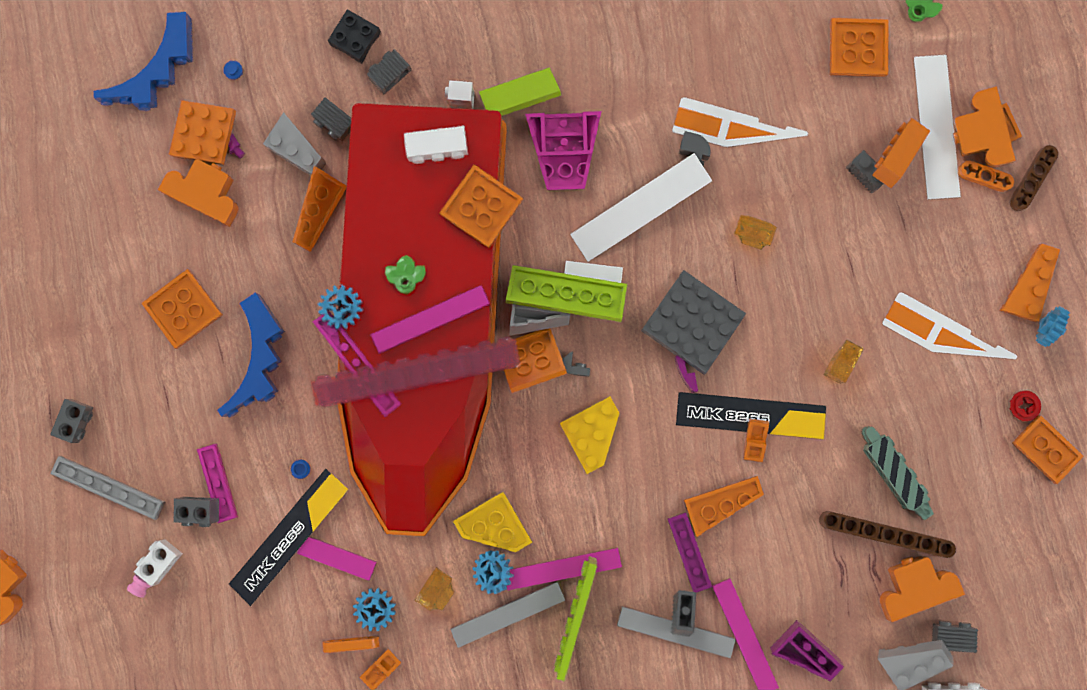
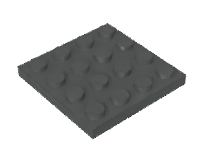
M683 270L641 331L705 375L746 313Z

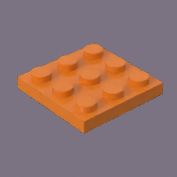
M832 18L830 20V75L886 77L888 75L889 19Z
M181 100L169 155L224 165L236 110Z
M473 165L441 210L440 215L490 248L522 203L523 198Z
M186 269L141 303L175 349L180 348L223 315L189 269Z
M551 328L538 330L496 345L511 393L567 374Z

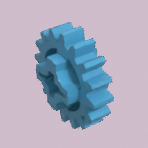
M344 285L341 286L340 290L333 286L334 291L331 292L327 289L328 295H321L324 301L318 303V306L323 309L318 312L320 315H325L322 318L324 322L329 320L328 326L332 327L335 324L336 329H340V326L343 325L345 329H348V323L354 326V318L360 319L357 313L363 312V309L358 307V305L362 304V301L356 300L359 297L357 293L352 295V288L346 291ZM337 295V298H336V299H334L333 301H330L334 296ZM346 296L352 299L354 305L346 302ZM342 303L344 307L347 308H342L339 312V310L335 307L340 306V304ZM328 310L334 312L335 319L330 317ZM351 313L347 319H344L347 314Z
M1061 306L1055 307L1054 311L1048 312L1039 322V329L1037 330L1039 333L1036 335L1037 343L1044 347H1049L1051 343H1054L1061 335H1064L1067 330L1066 325L1068 323L1067 320L1070 318V312Z
M487 551L484 554H480V559L475 560L477 567L472 568V570L476 571L473 578L478 579L476 585L481 584V591L487 590V594L493 592L497 594L506 590V586L512 583L509 578L514 577L510 573V570L514 568L508 565L511 560H505V554L499 555V551Z
M379 587L375 592L373 588H369L368 594L366 591L361 593L363 598L359 596L356 598L359 604L353 605L357 609L353 615L359 616L356 620L357 623L363 622L361 628L369 626V631H372L376 627V630L379 631L381 625L384 628L388 626L386 621H393L390 615L396 614V611L392 610L396 603L390 602L393 596L387 597V590L380 593ZM373 596L370 603H364L367 598ZM381 599L384 600V602L386 603L387 606H384V605H383V603L381 602ZM374 605L379 610L376 613H373V609H370ZM363 612L368 616V619L365 618ZM385 615L383 620L376 622L379 616Z

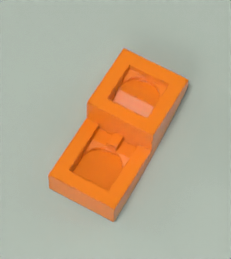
M749 419L744 460L763 462L769 428L768 421Z
M387 649L359 678L371 690H375L401 662Z

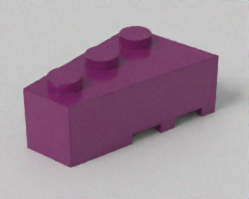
M798 620L770 647L772 655L779 656L789 661V663L803 667L807 671L829 681L844 668L841 659Z

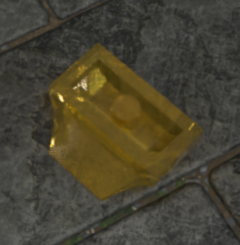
M740 215L734 234L739 236L742 244L762 250L766 245H771L777 227L751 216Z
M436 567L414 601L429 611L433 609L443 610L454 594L451 585L452 577Z

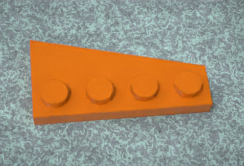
M315 166L313 167L292 241L309 252L313 249L347 188L345 184Z
M1045 244L1038 245L1027 263L1025 271L1018 278L1016 286L1011 290L1007 301L999 311L1039 322L1060 249Z
M754 476L684 499L695 536H700L722 520L763 496L764 493L758 476Z

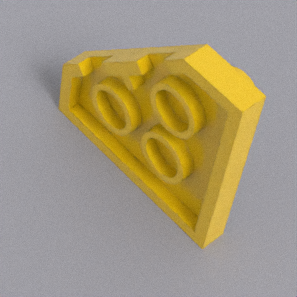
M611 396L560 423L586 474L605 464L619 417V411Z
M504 491L453 521L461 537L467 540H473L512 552H517L532 543Z

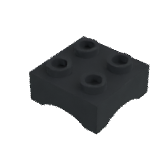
M347 9L330 35L328 42L330 46L346 53L362 64L371 46L380 36L381 31L376 25Z

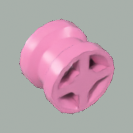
M135 574L133 582L128 585L127 590L137 597L144 598L147 588L151 586Z

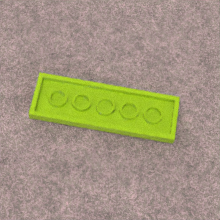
M513 265L506 303L622 322L627 284Z
M589 556L588 561L584 560L581 570L583 579L578 580L576 595L578 597L577 599L573 598L570 609L572 618L568 617L565 626V633L567 635L562 636L560 643L561 655L557 654L554 665L557 679L565 681L597 568V558Z

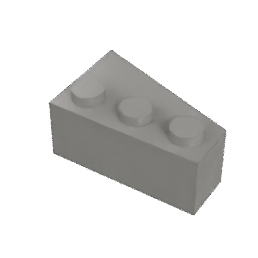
M283 112L263 145L309 175L312 174L314 166L322 170L325 161Z
M513 304L510 335L569 325L570 314Z
M942 640L918 643L915 646L908 647L899 646L889 650L879 649L878 660L898 690H906L953 667V656Z

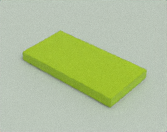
M549 67L479 91L485 110H496L503 116L561 96V91Z

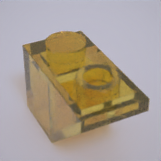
M845 340L832 357L823 375L839 384L846 383L864 349L849 340Z

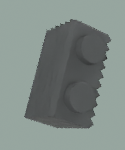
M395 49L392 52L388 51L382 57L383 60L378 64H373L367 73L370 81L383 95L412 70L410 65Z
M326 97L323 98L321 103L311 113V116L314 118L313 123L320 129L325 127L329 130L327 134L334 140L339 138L341 141H344L351 131V117Z
M865 150L846 166V169H849V172H852L854 177H857V180H860L862 185H865V188L870 190V193H874L884 184L873 176L876 170L874 167L876 162Z
M679 590L673 596L674 607L672 608L673 619L671 620L673 622L671 624V633L673 635L691 636L695 629L696 592Z
M939 621V624H933L932 641L942 640L949 651L977 653L978 629L972 627L971 623L959 622V625H951L952 622Z

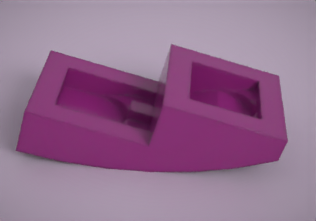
M675 356V363L683 382L692 393L698 392L695 372L687 374L685 360Z

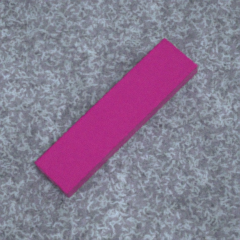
M212 444L197 449L210 498H219L218 523L238 518L218 445Z
M310 536L297 552L299 555L370 581L377 561Z

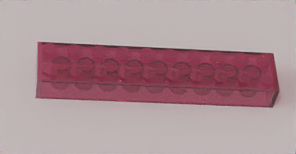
M510 337L499 338L497 343L491 344L490 341L478 343V347L471 348L470 345L458 347V351L454 352L446 349L438 351V355L431 356L429 353L418 355L416 360L403 358L397 360V364L384 362L377 364V368L373 369L365 366L357 368V372L354 373L347 370L337 372L335 377L328 375L318 376L316 381H311L315 406L325 408L520 367L515 339H510Z

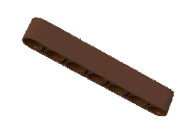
M825 511L819 517L820 524L830 530L944 558H951L956 553L955 544L949 540L831 511ZM832 515L834 522L828 526L826 519ZM848 520H851L853 523V527L850 530H847L845 527ZM867 525H870L872 531L870 534L866 535L864 531L865 527ZM889 529L891 535L888 539H885L884 532ZM908 534L909 542L904 544L903 537ZM924 539H927L928 546L924 549L922 542ZM943 544L947 545V551L945 553H942L941 547Z

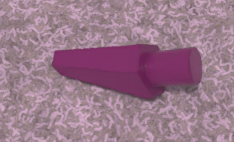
M231 133L228 146L230 154L234 153L241 159L245 153L240 149V143L234 134Z

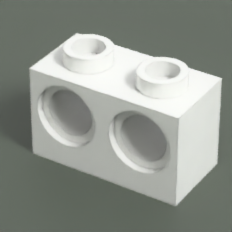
M449 80V87H445V98H447L446 102L450 108L474 109L475 92L473 83Z
M165 539L155 541L148 550L150 552L146 557L143 556L136 564L138 567L134 573L151 587L160 583L183 554ZM161 549L166 551L165 559L160 556ZM149 564L154 568L153 574L148 572Z

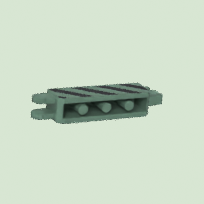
M872 426L863 427L861 434L867 442L864 445L863 452L902 508L913 510L922 520L928 519L934 514L928 503L930 498L927 494L929 492L924 485H920L916 480V473L907 467L905 457L895 450L893 440L889 436L880 435Z

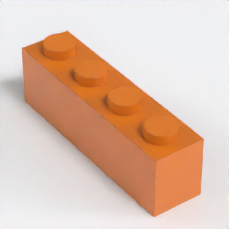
M913 118L907 124L903 122L897 129L899 134L896 133L889 142L891 146L888 145L882 153L884 157H880L874 165L876 170L873 176L890 188L902 178L930 133L929 129Z

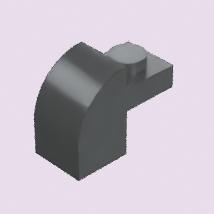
M685 131L678 154L690 156L695 153L702 166H704V161L702 160L708 161L711 154L709 143L701 135Z

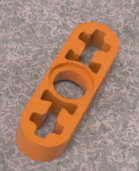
M965 161L958 167V174L962 179L999 192H1005L1014 185V178L1010 174L973 161ZM969 166V170L973 172L967 174V170H965L964 168ZM985 171L990 174L989 181L982 179V172ZM1003 179H1005V183L1008 184L1004 187L1002 186L1003 183L1000 182Z
M379 636L335 639L322 642L323 653L380 647Z

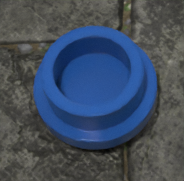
M229 61L225 64L223 71L227 78L235 80L241 77L243 68L239 62Z
M296 460L291 465V473L297 479L306 478L310 473V465L305 460Z

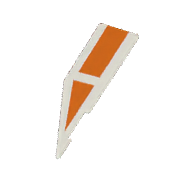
M685 97L680 101L672 132L681 135L685 131L699 134L707 142L724 147L808 135L807 131L789 126L786 127V130L759 123V118Z
M902 292L898 293L882 323L884 326L932 352L1008 359L1017 358V355L999 345L994 348L970 335V329Z

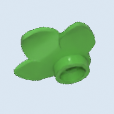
M906 0V4L909 7L908 16L914 22L935 17L943 7L942 4L933 2V0ZM914 11H918L920 15H916Z
M405 255L399 259L397 267L387 266L385 274L388 281L395 284L399 292L407 294L414 290L416 283L423 280L425 267H415L413 260ZM404 281H409L407 285H402Z

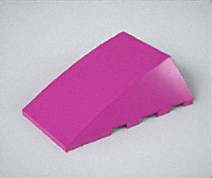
M602 111L568 114H525L547 190L585 189Z

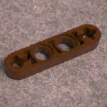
M1047 145L1037 153L1010 199V206L1013 210L1022 211L1031 204L1058 158L1059 154L1055 146ZM1049 151V152H1050L1049 155H1050L1051 157H1049L1048 159L1045 160V162H1043L1042 160H1044L1045 157L1047 156V154H1046L1045 152ZM1035 166L1042 167V175H1037L1035 173ZM1027 181L1033 183L1034 189L1032 191H1028L1025 188ZM1023 195H1026L1021 201V203L1024 205L1019 206V202L1017 200L1022 198Z

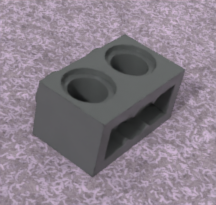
M64 399L50 435L70 443H79L85 436L87 423L92 419L93 407L73 399ZM77 408H79L80 415L78 417L75 416V410ZM69 426H71L73 429L71 435H69L67 432Z
M175 498L173 522L181 523V526H193V523L199 524V527H211L212 523L219 522V498Z

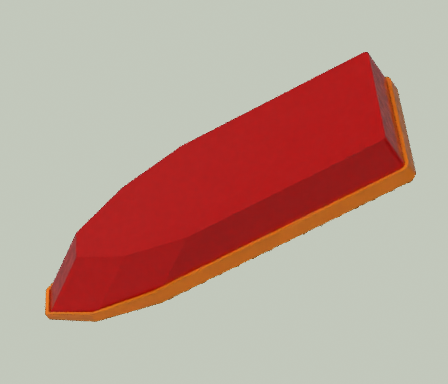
M356 103L352 107L340 288L344 285L346 291L352 288V295L354 293L359 295L356 300L362 301V304L358 305V307L362 308L363 312L357 313L360 319L354 318V326L351 323L347 324L348 329H345L343 325L341 326L401 405L387 416H384L339 356L336 399L350 473L385 534L426 536L468 480L490 410L501 232L491 247L488 248L441 216L440 212L473 165L504 185L507 127L505 121L501 118V113L496 110ZM464 126L468 155H464L463 158L459 159L444 157V160L441 161L428 159L419 164L409 162L406 154L404 133ZM405 255L413 260L415 267H425L423 280L416 283L414 290L407 294L399 292L396 285L390 283L385 274L387 266L397 267V262ZM404 281L402 285H407L409 281ZM482 286L489 305L387 351L378 352L371 334ZM346 296V302L354 305L352 299ZM341 303L340 306H338V310L340 312L342 308L345 309L347 307H344V305ZM351 313L347 314L344 319H347ZM337 329L340 345L346 343L349 346L347 351L341 350L343 356L366 386L377 392L382 390L386 396L390 397L339 329ZM354 359H359L361 361L360 366L355 367L353 366L352 361ZM367 374L373 377L370 383L364 380Z

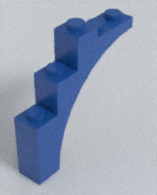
M186 12L167 13L163 40L148 65L136 76L122 84L108 89L95 90L94 99L105 106L120 103L125 105L133 104L142 111L157 108L156 86L167 88L169 85H175L174 63L185 65L187 62H193L191 17Z
M256 292L240 302L251 330L252 350L249 367L239 389L228 402L217 410L221 417H233L239 412V408L242 406L247 407L255 402L254 398L257 401L268 402L278 392V389L266 372L274 371L279 367L278 364L282 362L270 342L274 343L281 339V334L285 331L261 295Z

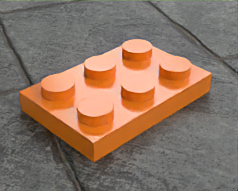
M1041 415L1037 416L1012 442L1054 484H1058L1084 457Z

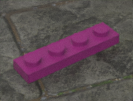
M686 512L667 518L692 591L697 593L711 588L712 584Z

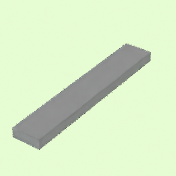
M58 456L50 473L154 520L158 519L165 503L163 500L62 456Z
M555 582L450 630L459 648L565 601L558 582Z
M624 606L621 608L617 623L619 627L731 658L735 638L695 627L691 636L673 635L671 633V624L673 623L671 620Z

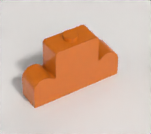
M997 86L981 90L971 100V108L975 112L955 118L953 122L955 133H953L954 142L959 144L962 156L987 151L984 159L989 167L994 168L1014 163L1016 159Z
M196 159L186 177L178 171H170L165 175L158 188V191L228 227L231 226L238 213L237 203L226 196L233 183V178L222 172V168L214 163L208 165Z
M2 549L0 550V625L8 623L21 610L23 606L21 597L11 594V592L27 576L17 565V560L12 556H8Z
M907 557L901 560L902 563L888 569L896 592H883L880 596V604L886 619L894 622L963 596L965 593L956 574L945 570L936 573L928 557Z

